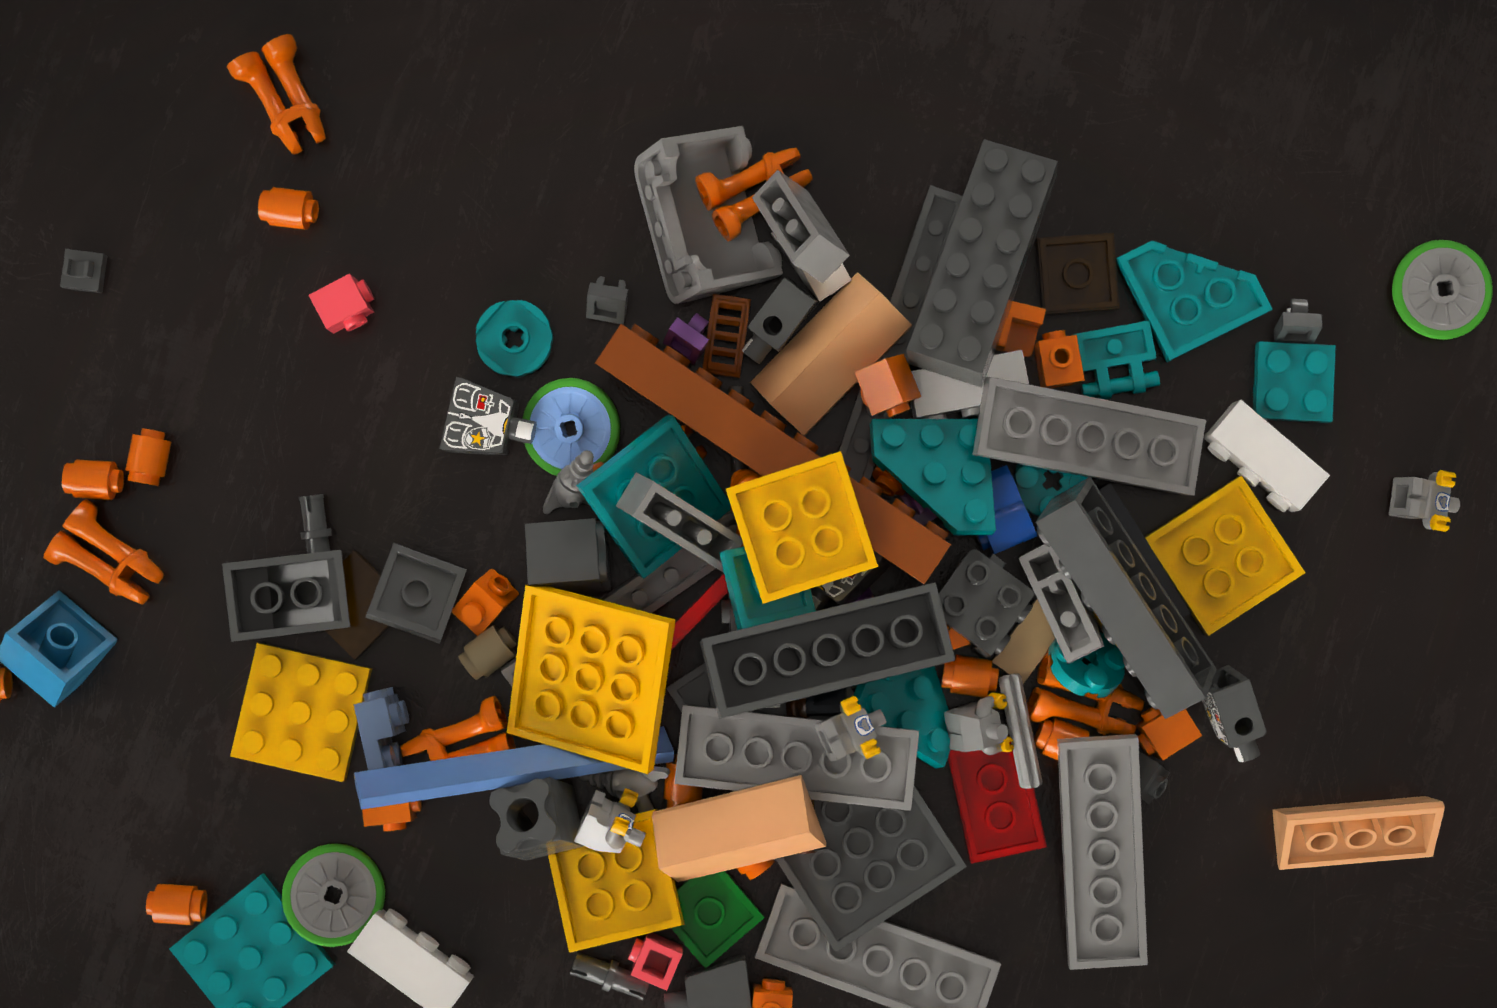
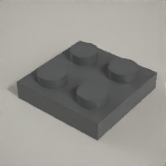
M393 543L366 618L440 644L467 569Z

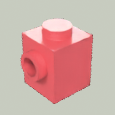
M350 273L309 294L325 328L333 334L343 328L351 331L364 325L368 321L366 316L374 313L369 302L374 300V297L364 279L358 282Z
M656 933L646 934L644 940L636 938L628 960L634 962L631 976L667 991L683 955V945Z

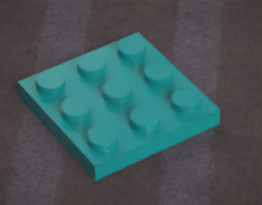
M670 414L663 417L576 485L637 575L643 579L681 550L682 547L616 507L617 502L636 472L656 482L715 521L731 510L730 501L675 417Z
M264 873L169 948L215 1008H282L335 965V962L322 946L302 938L291 927L283 910L282 896Z

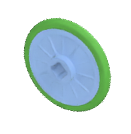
M578 378L558 379L541 387L531 397L522 418L536 421L537 423L532 444L524 443L529 455L537 465L555 476L585 450L593 453L594 464L600 461L606 463L613 456L620 438L619 415L610 397L595 384ZM574 421L578 431L577 434L568 436L566 434V426H564L565 422Z

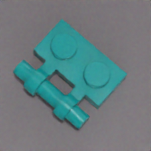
M1150 320L1073 334L1077 335L1083 373L1094 371L1095 382L1081 384L1082 395L1105 400L1111 399L1112 394L1128 391L1138 394L1146 392V388L1160 386L1158 371L1144 373L1142 362L1157 358ZM1128 365L1129 376L1109 378L1108 368Z

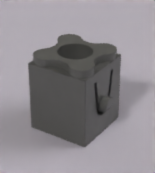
M591 518L525 524L528 585L550 586L584 596L602 595L604 592L611 591L608 532L601 521Z
M548 777L534 779L531 782L508 788H498L491 792L490 806L498 813L501 821L500 830L496 836V844L500 848L501 855L527 861L584 847L574 842L580 820L573 785ZM528 803H535L538 808L539 816L534 827L530 818L523 812V806Z

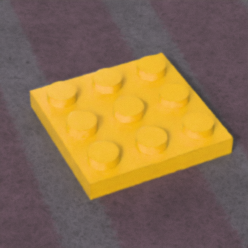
M841 451L726 488L763 604L878 567Z
M1242 476L1236 477L1145 537L1205 636L1213 634L1305 574V571Z
M257 643L230 757L345 782L359 728L353 704L364 702L363 694L367 693L372 668L269 644Z
M658 809L634 814L636 817L632 827L646 833L640 848L626 842L621 853L595 851L584 846L548 855L569 953L685 925L675 880L661 871L658 866L652 820L653 812L658 811Z

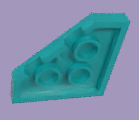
M1150 241L1116 259V263L1145 320H1150L1152 334L1166 362L1273 310L1256 275L1219 265L1218 262L1191 253L1186 254L1166 247L1167 245L1155 241Z
M872 419L870 423L872 462L883 472L887 470L902 484L901 488L924 509L926 507L929 508L944 522L942 525L953 535L994 534L996 524L990 458L972 455L978 419Z
M935 666L857 685L853 696L858 698V705L860 704L861 708H865L867 714L881 709L886 719V724L882 726L919 730L917 758L935 769L945 767L950 753V737L946 729L944 712L949 709Z

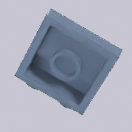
M393 687L363 694L364 702L353 705L368 770L402 765L400 746L398 742L392 743L391 737L406 731L404 724L409 723V715L405 701H399L398 695L394 694Z

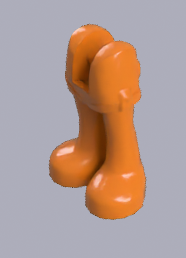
M291 34L276 37L267 42L261 49L292 104L288 109L285 108L258 52L245 53L228 63L227 69L235 80L249 83L255 90L271 120L270 128L272 134L278 136L293 155L303 151L298 135L290 125V122L300 117L303 118L306 123V129L311 133L316 143L326 139L319 117L321 110L316 103H312L296 72L293 60L297 51V44Z
M789 148L776 153L767 152L762 156V160L728 178L719 180L711 172H704L696 176L695 182L704 206L708 211H711L741 192L765 180L767 182L777 170L783 173L782 169L798 161L801 158V154L797 148ZM809 169L789 177L803 188L813 180ZM755 194L733 205L722 206L713 211L712 220L718 231L727 241L737 238L741 234L742 223L760 212L752 199Z
M88 499L83 500L68 516L62 527L108 554L119 562V565L115 569L82 547L65 530L59 531L53 537L43 558L54 565L63 562L73 564L108 586L110 593L115 596H123L143 605L150 595L139 585L131 581L130 578L136 571L146 579L159 584L163 579L164 573L148 558L146 551L142 549L136 550L106 531L96 521L97 506Z
M1047 651L1038 668L1037 682L1044 686L1071 692L1053 675L1050 667L1053 664L1051 654L1048 656ZM1121 684L1104 698H1096L1098 694L1087 692L1084 697L1098 701L1096 708L1036 687L1030 694L1027 707L1031 722L1041 723L1050 717H1061L1094 727L1098 733L1103 735L1109 733L1128 735L1135 734L1137 726L1126 722L1124 719L1108 716L1112 702L1121 704L1125 708L1142 711L1145 701L1133 693L1124 690Z
M494 695L481 702L480 711L476 715L436 730L431 728L423 729L419 736L401 745L400 751L402 756L405 757L427 750L430 761L515 749L516 745L513 735L508 734L506 731L450 753L446 750V746L459 741L507 728V717L498 698Z

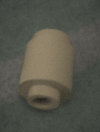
M493 624L465 645V651L458 655L468 673L475 680H478L483 675L485 677L490 676L517 655L514 647L518 643L505 626L499 629Z

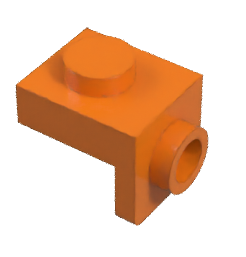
M490 569L473 583L452 609V613L478 636L493 624L503 610L517 598L519 592L506 577L500 575L494 569Z
M762 979V984H753L752 1008H792V987H786L785 981Z

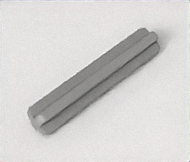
M1016 673L1004 675L999 678L1001 693L1006 695V698L1003 699V701L1007 702L1004 710L1009 735L1013 739L1011 744L1014 745L1013 755L1019 785L1024 789L1035 788L1042 785L1043 781L1022 677Z

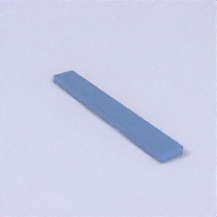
M664 726L660 727L655 764L674 762V750ZM542 744L354 772V780L362 810L512 787L531 782L534 779L551 777L558 780L628 768Z

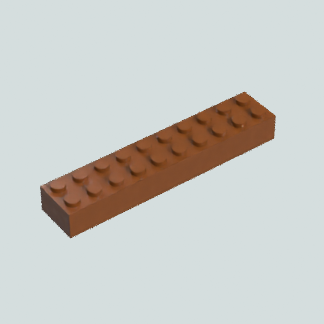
M635 323L631 330L620 324L595 364L762 476L821 458L815 454L819 448L815 443L798 432L794 438H791L783 432L787 425L765 410L761 416H758L751 411L755 405L752 401L734 389H731L727 395L719 389L723 382L701 367L695 373L687 367L691 361L668 345L663 351L655 347L659 340ZM845 464L847 472L849 473L851 471V468ZM849 476L872 549L925 584L951 546L950 543L945 541L949 533L930 520L924 527L912 519L916 511L897 498L891 505L880 497L884 490L864 476L859 482Z

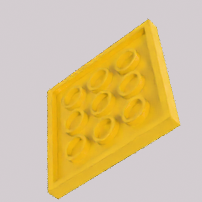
M525 585L507 733L648 774L653 771L676 620L550 586Z

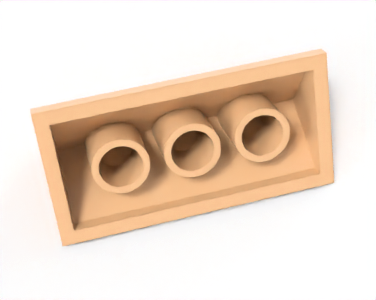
M857 272L851 278V281L840 289L750 383L773 408L802 435L806 436L858 382L854 372L878 362L913 325L879 290Z
M802 775L654 811L652 814L659 869L677 882L826 847V840Z
M1421 796L1272 809L1279 870L1433 857L1445 809L1444 803L1434 798Z

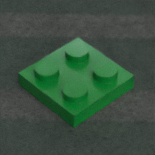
M723 871L686 880L677 888L685 925L671 929L706 969L763 920L765 916L729 873Z

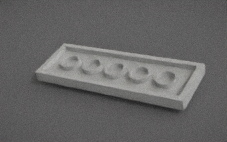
M986 377L972 455L1174 494L1194 496L1206 420L994 377Z
M684 704L682 707L674 784L738 791L802 775L812 800L911 811L919 730L886 726L877 727L874 730L877 734L875 738L877 741L876 746L877 748L880 747V754L866 759L859 751H856L839 760L830 761L814 727L815 724L823 721L822 719L758 712H746L719 719L716 708Z
M1136 734L1057 739L1069 969L1148 965L1138 737Z
M781 883L755 954L756 959L890 1008H986L1001 963L886 920L835 953L794 887Z

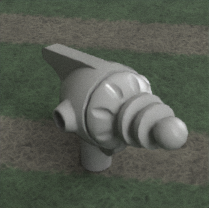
M588 450L583 451L571 464L565 466L557 474L543 505L544 514H550L552 510L559 507L577 508L582 503L589 505L576 485L593 473L594 456L592 452Z
M654 766V770L648 774L631 769H623L579 776V778L584 782L589 781L591 786H596L597 784L599 789L606 787L608 793L620 799L625 788L637 792L639 795L635 804L639 813L654 810L648 794L658 787L657 780L666 779L669 776L670 770L665 767Z

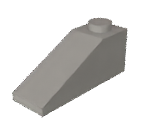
M1044 544L1019 557L1020 563L1066 662L1070 664L1104 647L1093 612H1090L1083 604L1080 597L1081 591L1074 580L1068 579L1063 574L1058 562L1059 557L1053 548Z

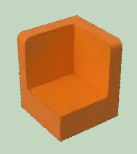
M1013 301L996 350L1006 353L1022 350L1024 357L1032 356L1038 328L1043 324L1046 309Z

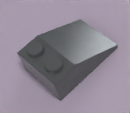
M342 550L222 564L231 642L351 627Z

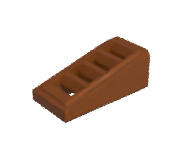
M713 294L707 339L709 341L705 347L702 368L708 373L740 378L744 354L742 349L745 346L751 307L750 299ZM719 309L742 311L741 318L719 315ZM717 324L739 327V333L717 331ZM715 339L736 342L737 347L736 349L714 346ZM712 355L735 358L734 365L712 362Z

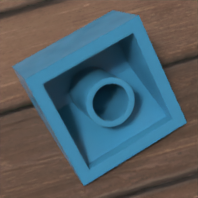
M58 590L5 633L0 645V662L55 708L84 682L116 644L118 639Z

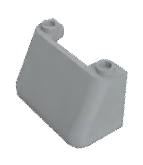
M743 126L661 138L636 158L634 173L665 290L669 299L674 304L694 301L712 296L713 294H720L772 280L783 274L781 268L782 257L779 250L768 241L759 243L752 217L742 223L741 234L731 241H727L721 235L712 220L714 210L746 199L745 191L730 198L717 208L708 211L703 204L695 182V177L704 172H711L720 180L739 173L747 166L752 156V147L750 141L746 138Z

